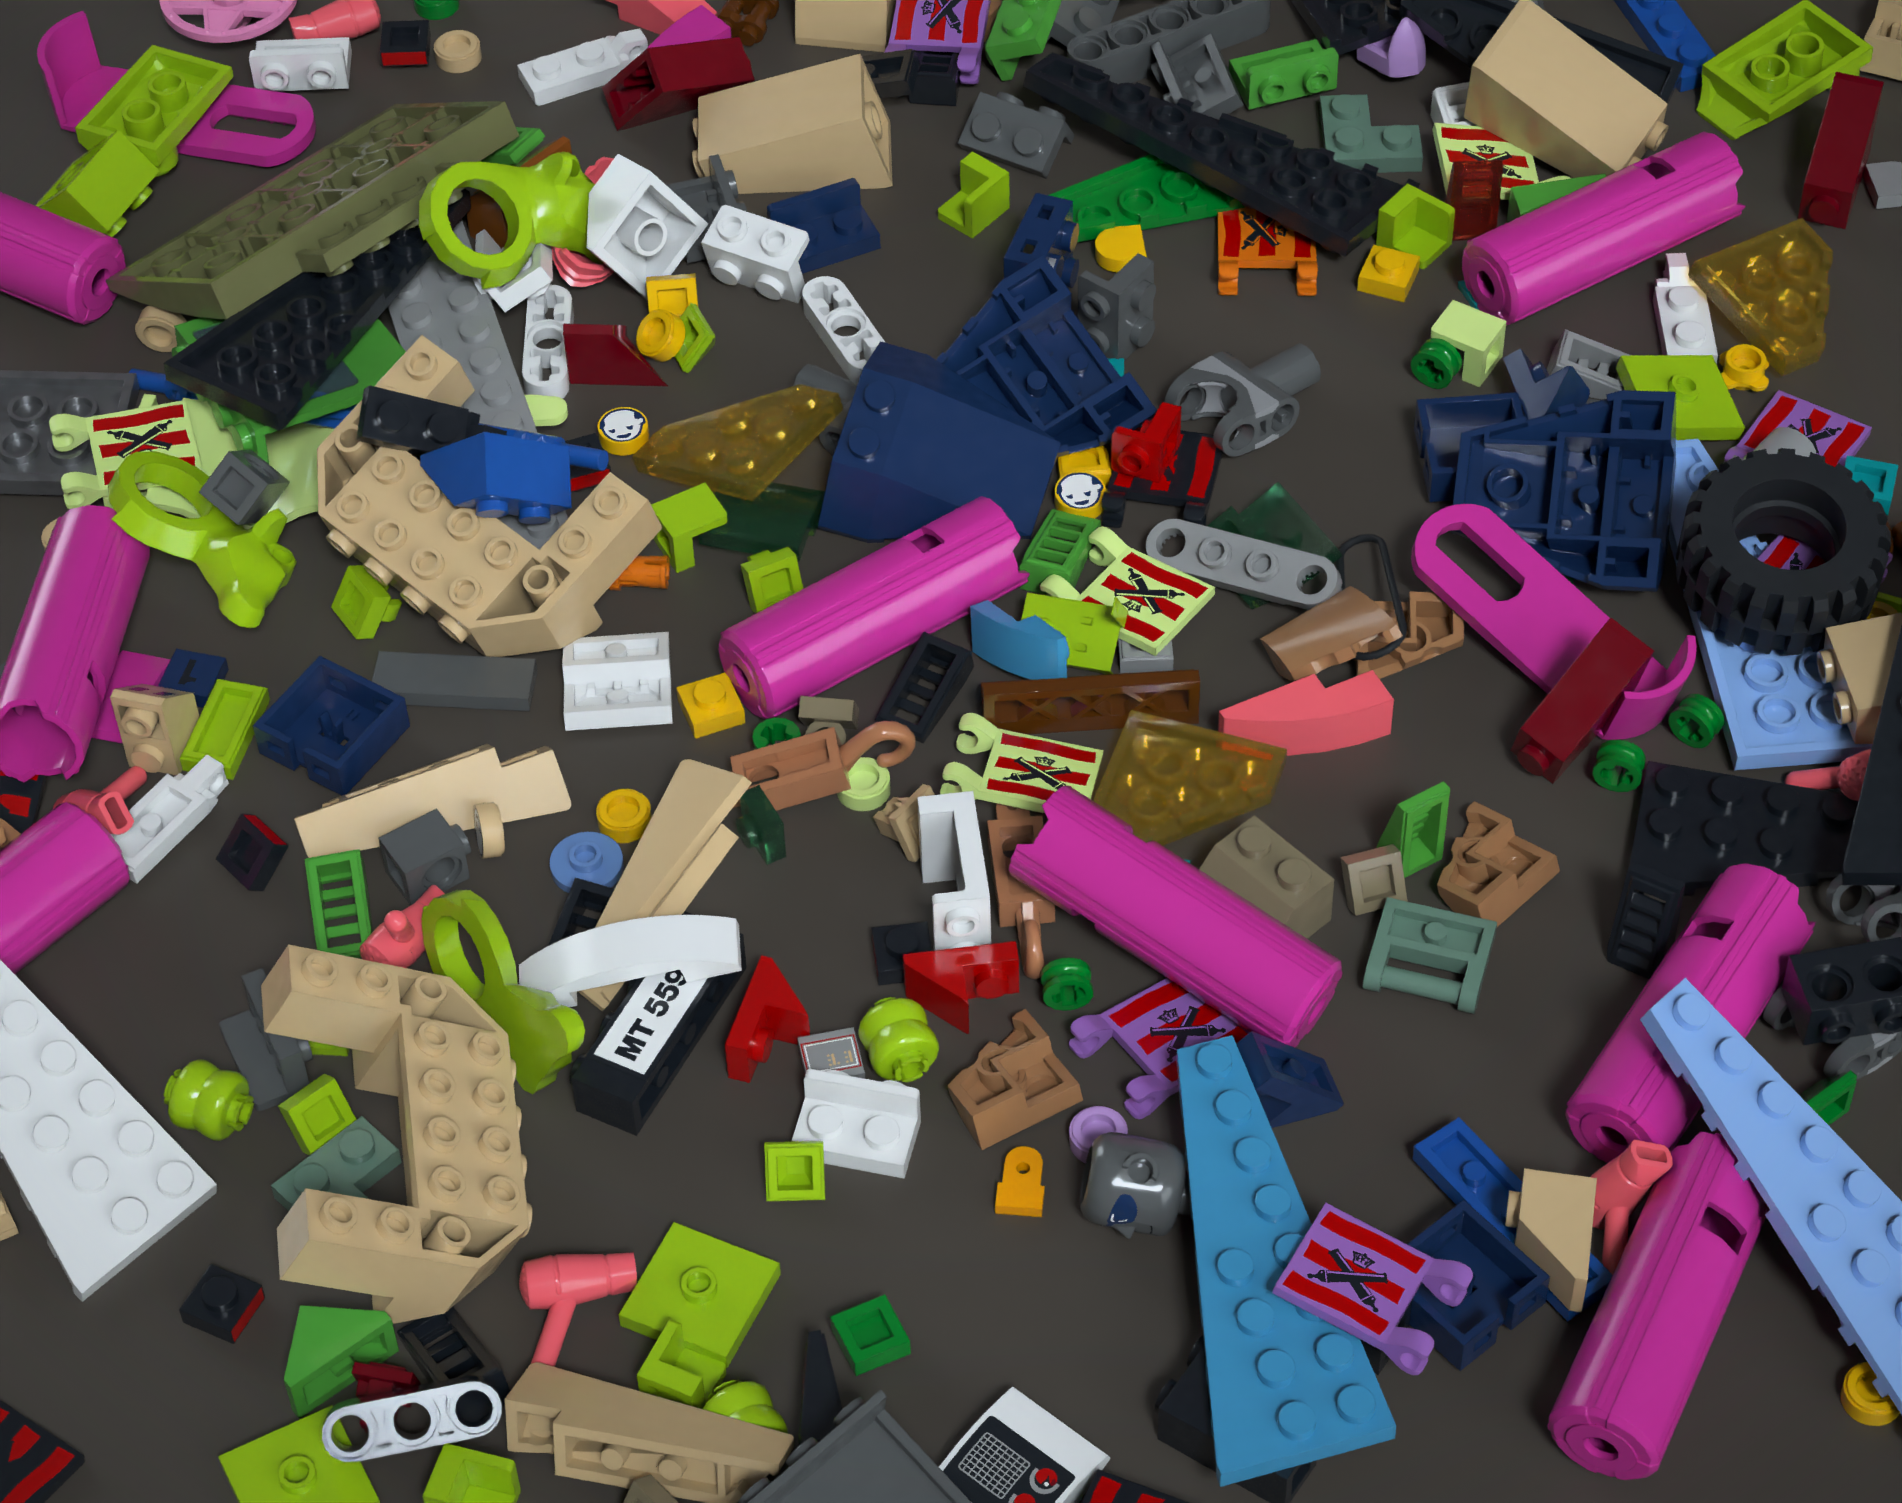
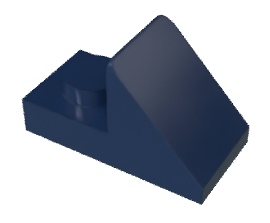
M1521 348L1503 358L1515 390L1519 394L1520 403L1527 420L1558 412V407L1574 403L1575 407L1586 404L1590 395V389L1573 366H1566L1549 375L1542 362L1539 361L1533 365Z
M1253 1031L1236 1044L1271 1128L1334 1112L1344 1105L1323 1058Z

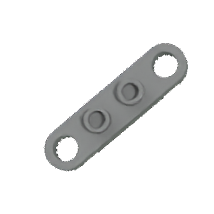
M1167 519L1158 523L1150 531L1146 540L1147 555L1212 586L1282 605L1288 604L1307 609L1308 611L1342 591L1341 586L1343 582L1339 571L1329 559L1320 555L1181 519ZM1177 534L1185 537V546L1178 555L1173 557L1162 556L1160 550L1163 549L1162 543H1166V538L1169 540L1171 535L1176 537ZM1317 571L1320 573L1324 572L1327 575L1326 585L1320 592L1311 595L1302 593V581L1306 580V575L1310 576L1311 572L1315 574Z

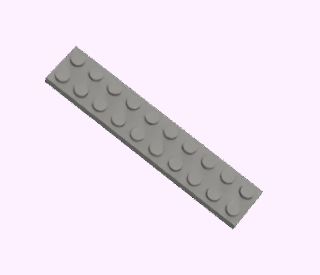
M460 221L452 231L462 244L472 249L464 224ZM433 252L388 305L400 345L407 351L423 335L459 361L475 389L473 394L462 404L461 408L469 409V412L480 414L479 423L538 433L488 293L481 295L475 286L473 277L457 273L440 261ZM566 510L552 514L551 521L543 524H523L519 522V516L510 514L497 518L540 550L568 519Z

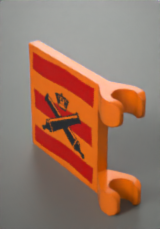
M1245 207L1218 212V295H1238L1239 268L1297 269V295H1317L1318 264L1316 259V241L1297 231L1286 229L1280 222L1255 209Z

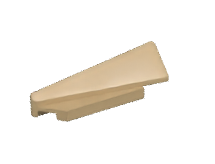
M485 744L336 797L323 803L320 809L295 817L294 821L305 852L309 858L357 849L362 851L380 847L379 837L436 808L450 826L458 824L464 831L474 829L473 808L476 804L494 802L499 807L502 823L567 811L571 807V800L553 749L543 746L500 762L495 747Z
M685 759L681 761L595 928L639 918L682 915L739 837L724 824H721V822L752 782L743 775L695 760ZM626 981L577 992L599 1010L603 1011Z
M539 1362L528 1366L505 1398L508 1451L554 1454L555 1475L628 1489L633 1480L651 1474L673 1497L704 1503H737L744 1493L756 1482L769 1474L774 1476L779 1473L794 1448V1437L790 1434Z

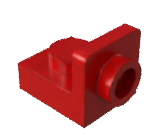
M1162 402L1153 419H1146L1140 431L1117 426L1112 433L1111 469L1115 472L1159 483L1180 446L1182 407Z

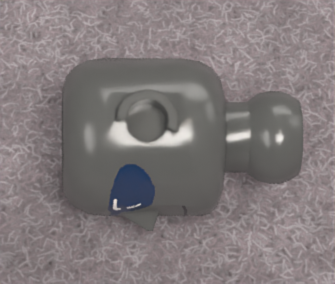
M1108 1132L1098 1136L1093 1140L1089 1149L1082 1177L1080 1208L1084 1217L1091 1223L1115 1228L1127 1239H1130L1134 1232L1157 1237L1167 1235L1176 1222L1177 1214L1191 1217L1188 1172H1185V1157L1175 1145L1165 1141L1117 1132Z

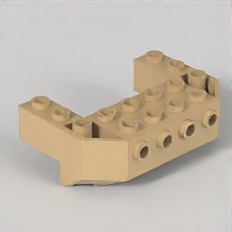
M423 335L416 340L375 385V387L461 407L475 391L459 361ZM362 400L317 448L318 514L330 531L326 536L328 542L345 557L350 558L353 555L362 562L364 569L384 586L391 584L400 591L401 597L422 615L427 612L438 620V625L460 644L463 641L467 642L484 656L505 657L561 649L579 638L596 631L603 621L593 605L663 528L649 500L609 472L539 550L498 518L479 517L476 515V509L454 506L420 466V460L415 457L416 454L356 440Z
M288 944L261 985L264 1032L352 1049L355 1089L398 1097L407 1206L305 1188L277 1227L280 1280L371 1294L373 1310L385 1311L392 1319L393 1324L445 1314L495 1272L520 1238H524L528 1234L532 1223V1207L526 1201L524 1183L527 1159L524 1154H521L519 1138L522 1113L520 1107L516 1106L514 1093L516 1063L510 1057L508 1034L451 977Z

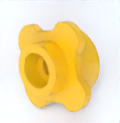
M1740 344L1733 346L1720 355L1719 363L1723 366L1721 375L1727 389L1735 388L1742 391L1751 389L1759 392L1768 387L1769 379L1765 376V369L1769 367L1770 361L1761 349L1753 345Z

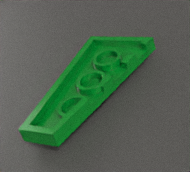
M1152 154L1049 195L1073 201V222L1079 223L1077 243L1094 240L1105 229L1117 226L1140 224L1141 230L1214 217L1218 216V212L1245 208L1237 199L1216 188L1202 184L1199 179L1174 166L1164 164L1158 157Z

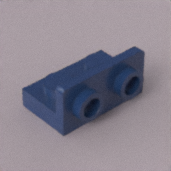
M855 178L834 183L767 206V219L804 230L808 233L810 241L798 261L802 274L881 249L880 233L861 205L860 185Z

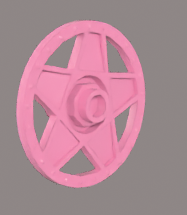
M159 0L163 17L175 31L188 38L210 43L239 42L260 36L281 24L291 14L297 3V0ZM178 15H203L204 28L192 25L181 19ZM252 17L264 18L254 24L247 25Z

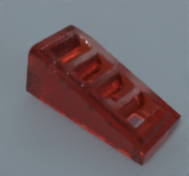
M1502 160L1453 162L1445 203L1455 209L1452 241L1471 240L1497 228L1503 174Z

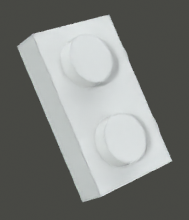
M350 38L256 41V50L250 51L249 54L254 88L270 91L349 89L352 55Z
M728 205L721 206L701 242L712 275L728 285H737L739 283L756 289L760 294L769 299L779 300L783 298L799 303L805 282L798 261L810 241L808 233L804 230Z
M485 229L476 234L475 252L487 255L502 252L503 248L499 247ZM542 243L536 244L528 262L515 279L503 286L482 289L481 279L473 278L475 286L481 295L488 293L490 300L494 299L504 312H507L526 298L528 300L536 299L548 289L551 281H553L551 246Z

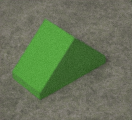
M300 1305L284 1375V1383L292 1411L299 1419L356 1381L351 1374L354 1362L370 1364V1361L382 1363L399 1351L392 1319L385 1311Z

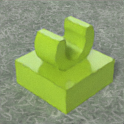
M789 547L772 553L769 550H764L748 556V562L740 564L750 608L755 614L804 589L796 554Z
M350 565L347 567L331 608L356 639H373L381 621L391 622L396 619L402 602L400 599H391L387 592L389 585L384 586L375 580L364 569L363 565Z
M325 1073L278 1105L302 1152L309 1156L357 1120L336 1079Z

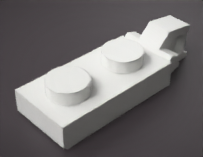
M640 28L619 32L616 37L606 36L605 38L585 42L581 45L517 65L518 76L535 105L541 106L605 85L647 49L648 41Z
M1666 253L1665 271H1663V278L1655 280L1653 306L1662 354L1712 355L1717 364L1718 353L1705 286L1702 285L1700 277L1689 278V264L1686 253Z
M206 755L185 776L181 773L175 777L166 774L129 810L134 820L132 827L121 835L111 834V836L122 851V856L129 868L130 880L137 884L211 812L218 802V795L229 784L224 772V765L221 762Z

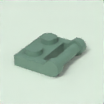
M1387 897L1366 966L1363 989L1380 993L1383 987L1457 1004L1458 1011L1475 1014L1496 936L1497 922ZM1389 958L1464 974L1465 977L1462 983L1387 966Z

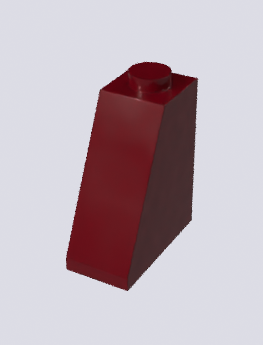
M740 37L647 48L606 83L602 89L616 129L619 131L698 109L699 96L752 83L755 81L752 73L751 62L745 53Z
M1841 72L1835 73L1804 182L1798 219L1846 230L1863 177L1865 164H1867L1884 86L1883 81Z
M1610 618L1520 728L1510 750L1517 755L1520 764L1528 772L1536 776L1542 775L1554 784L1603 729L1623 691H1635L1654 650L1613 618Z

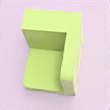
M1452 300L1431 327V338L1445 340L1455 348L1464 351L1462 381L1480 387L1503 357L1507 321Z

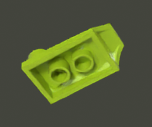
M1802 0L1702 64V89L1696 110L1701 118L1733 141L1756 128L1770 123L1824 90H1831L1836 72L1859 76L1860 68L1872 60L1873 46L1809 0Z
M151 45L75 127L78 142L89 151L119 129L160 170L155 177L165 175L179 161L177 150L179 142L233 78L232 67Z

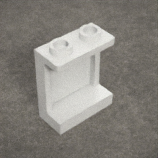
M973 791L917 797L923 883L956 880L957 892L939 893L932 896L934 951L991 944L990 893Z

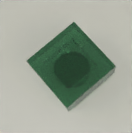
M760 785L746 790L740 798L742 816L736 818L737 829L742 841L749 849L756 847L766 865L785 858L786 845L782 819Z

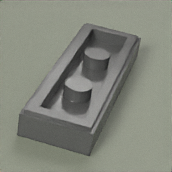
M379 651L372 682L404 697L406 705L530 711L538 670L536 659Z

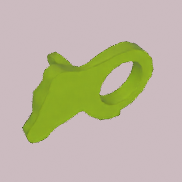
M570 152L552 154L531 167H515L480 161L459 162L434 177L428 183L419 201V228L423 240L426 239L438 259L461 275L481 279L482 289L500 287L515 279L528 262L536 244L540 243L556 248H567L570 251L584 254L594 263L604 264L587 249L589 192L595 184L582 172L576 155L570 154ZM471 187L482 190L494 198L501 207L508 224V238L501 253L487 255L475 252L462 244L452 231L447 215L448 200L454 189Z
M157 451L135 452L127 456L114 472L115 474L108 485L109 502L117 513L111 520L127 534L147 546L177 557L192 560L197 564L203 576L216 593L219 609L224 616L240 627L256 628L259 626L265 614V608L274 600L279 590L288 584L297 564L292 552L277 543L288 518L278 508L270 511L254 526L245 530L243 525H237L199 493L200 489L209 479V476L199 468L178 457ZM154 483L181 494L194 505L201 517L183 518L161 510L141 494L136 484Z
M455 890L433 898L428 906L423 907L421 919L423 942L433 973L451 977L508 1034L510 1057L516 1063L515 1078L524 1091L534 1094L555 1082L558 1072L573 1062L572 1052L577 1050L584 1041V1023L578 1012L570 1007L560 1005L551 992L518 984L515 960L508 938L498 918L483 898L471 890ZM458 922L470 934L479 952L484 968L485 985L472 971L464 955L459 939Z

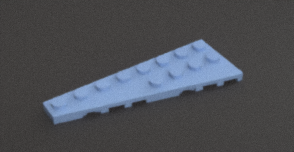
M1699 439L1676 440V469L1669 530V542L1676 566L1678 562L1676 560L1678 543L1690 497L1693 492L1698 490L1700 481L1713 470L1719 472V469ZM1756 535L1739 541L1748 553L1756 559L1769 546L1766 541L1760 543ZM1688 606L1716 705L1724 715L1725 724L1723 732L1734 770L1836 763L1872 748V744H1855L1848 725H1840L1838 723L1833 707L1834 689L1831 682L1823 683L1817 665L1818 651L1813 652L1811 647H1806L1803 649V653L1799 655H1784L1783 650L1771 649L1770 654L1755 652L1754 645L1742 642L1738 646L1727 641L1724 638L1725 632L1719 628L1713 632L1700 620L1702 611L1694 612Z
M1684 978L1650 1008L1640 1021L1676 1077L1682 1076L1687 1085H1690L1696 1093L1704 1109V1113L1701 1116L1711 1132L1719 1129L1737 1157L1738 1162L1734 1167L1743 1182L1751 1179L1769 1207L1770 1211L1765 1214L1766 1218L1812 1290L1818 1288L1822 1296L1827 1298L1835 1310L1841 1323V1327L1838 1330L1848 1346L1856 1343L1876 1374L1877 1378L1872 1381L1876 1390L1882 1398L1889 1395L1902 1415V1201L1714 1006Z

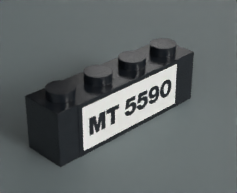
M684 911V913H683L682 915H693V914ZM740 933L742 971L686 982L680 970L630 980L626 997L616 1012L610 1011L605 1016L600 1026L597 1040L587 1054L582 1053L576 1059L572 1067L569 1081L573 1086L577 1112L635 1136L639 1134L746 970L744 935Z

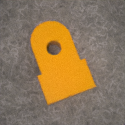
M1020 1146L1012 1149L1006 1155L1003 1180L997 1184L995 1214L1042 1217L1045 1186H1041L1043 1159L1041 1154L1034 1148ZM1020 1171H1027V1173H1025V1174H1021V1173H1019V1172H1020Z

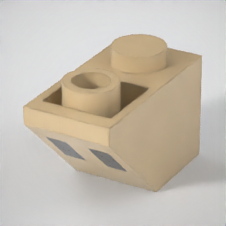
M147 684L114 689L110 699L129 767L138 766L149 773L161 772L172 775L181 773V754L200 717L194 693Z

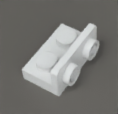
M808 1069L804 1077L805 1099L791 1141H823L824 1164L905 1179L921 1124L919 1090L907 1087L897 1081L887 1080L880 1082L853 1077L838 1070L820 1071Z

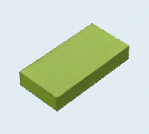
M217 679L181 754L180 763L182 770L189 772L203 757L209 755L224 765L226 779L233 780L255 734L253 725L264 714L270 702L268 688Z

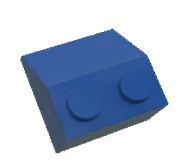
M482 432L420 455V466L451 503L458 507L476 509V515L479 517L497 518L510 514L519 516V522L523 524H543L551 521L552 514L572 508L569 446Z

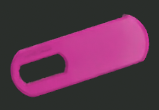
M84 11L74 13L53 25L43 35L37 48L39 66L57 123L61 129L76 132L75 127L129 70L100 64L88 19ZM227 84L206 112L179 142L177 150L180 154L268 168L278 166L301 154L313 140L316 132L313 109L311 104L301 95ZM227 116L244 118L245 120L254 119L283 125H294L295 128L290 134L279 139L214 129V126L221 119Z
M1457 504L1445 507L1432 514L1418 531L1411 552V562L1415 575L1547 694H1549L1595 635L1610 619L1487 507L1475 504ZM1461 530L1521 585L1519 594L1509 600L1496 601L1436 546L1438 537L1448 531ZM1686 636L1668 669L1663 667L1654 657H1651L1635 691H1623L1606 724L1597 736L1604 740L1633 738L1652 730L1664 719L1693 669L1696 659V636Z

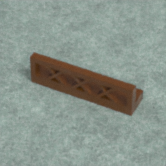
M1194 669L1039 680L981 682L983 717L999 729L1023 734L1199 724L1200 676L1199 670Z

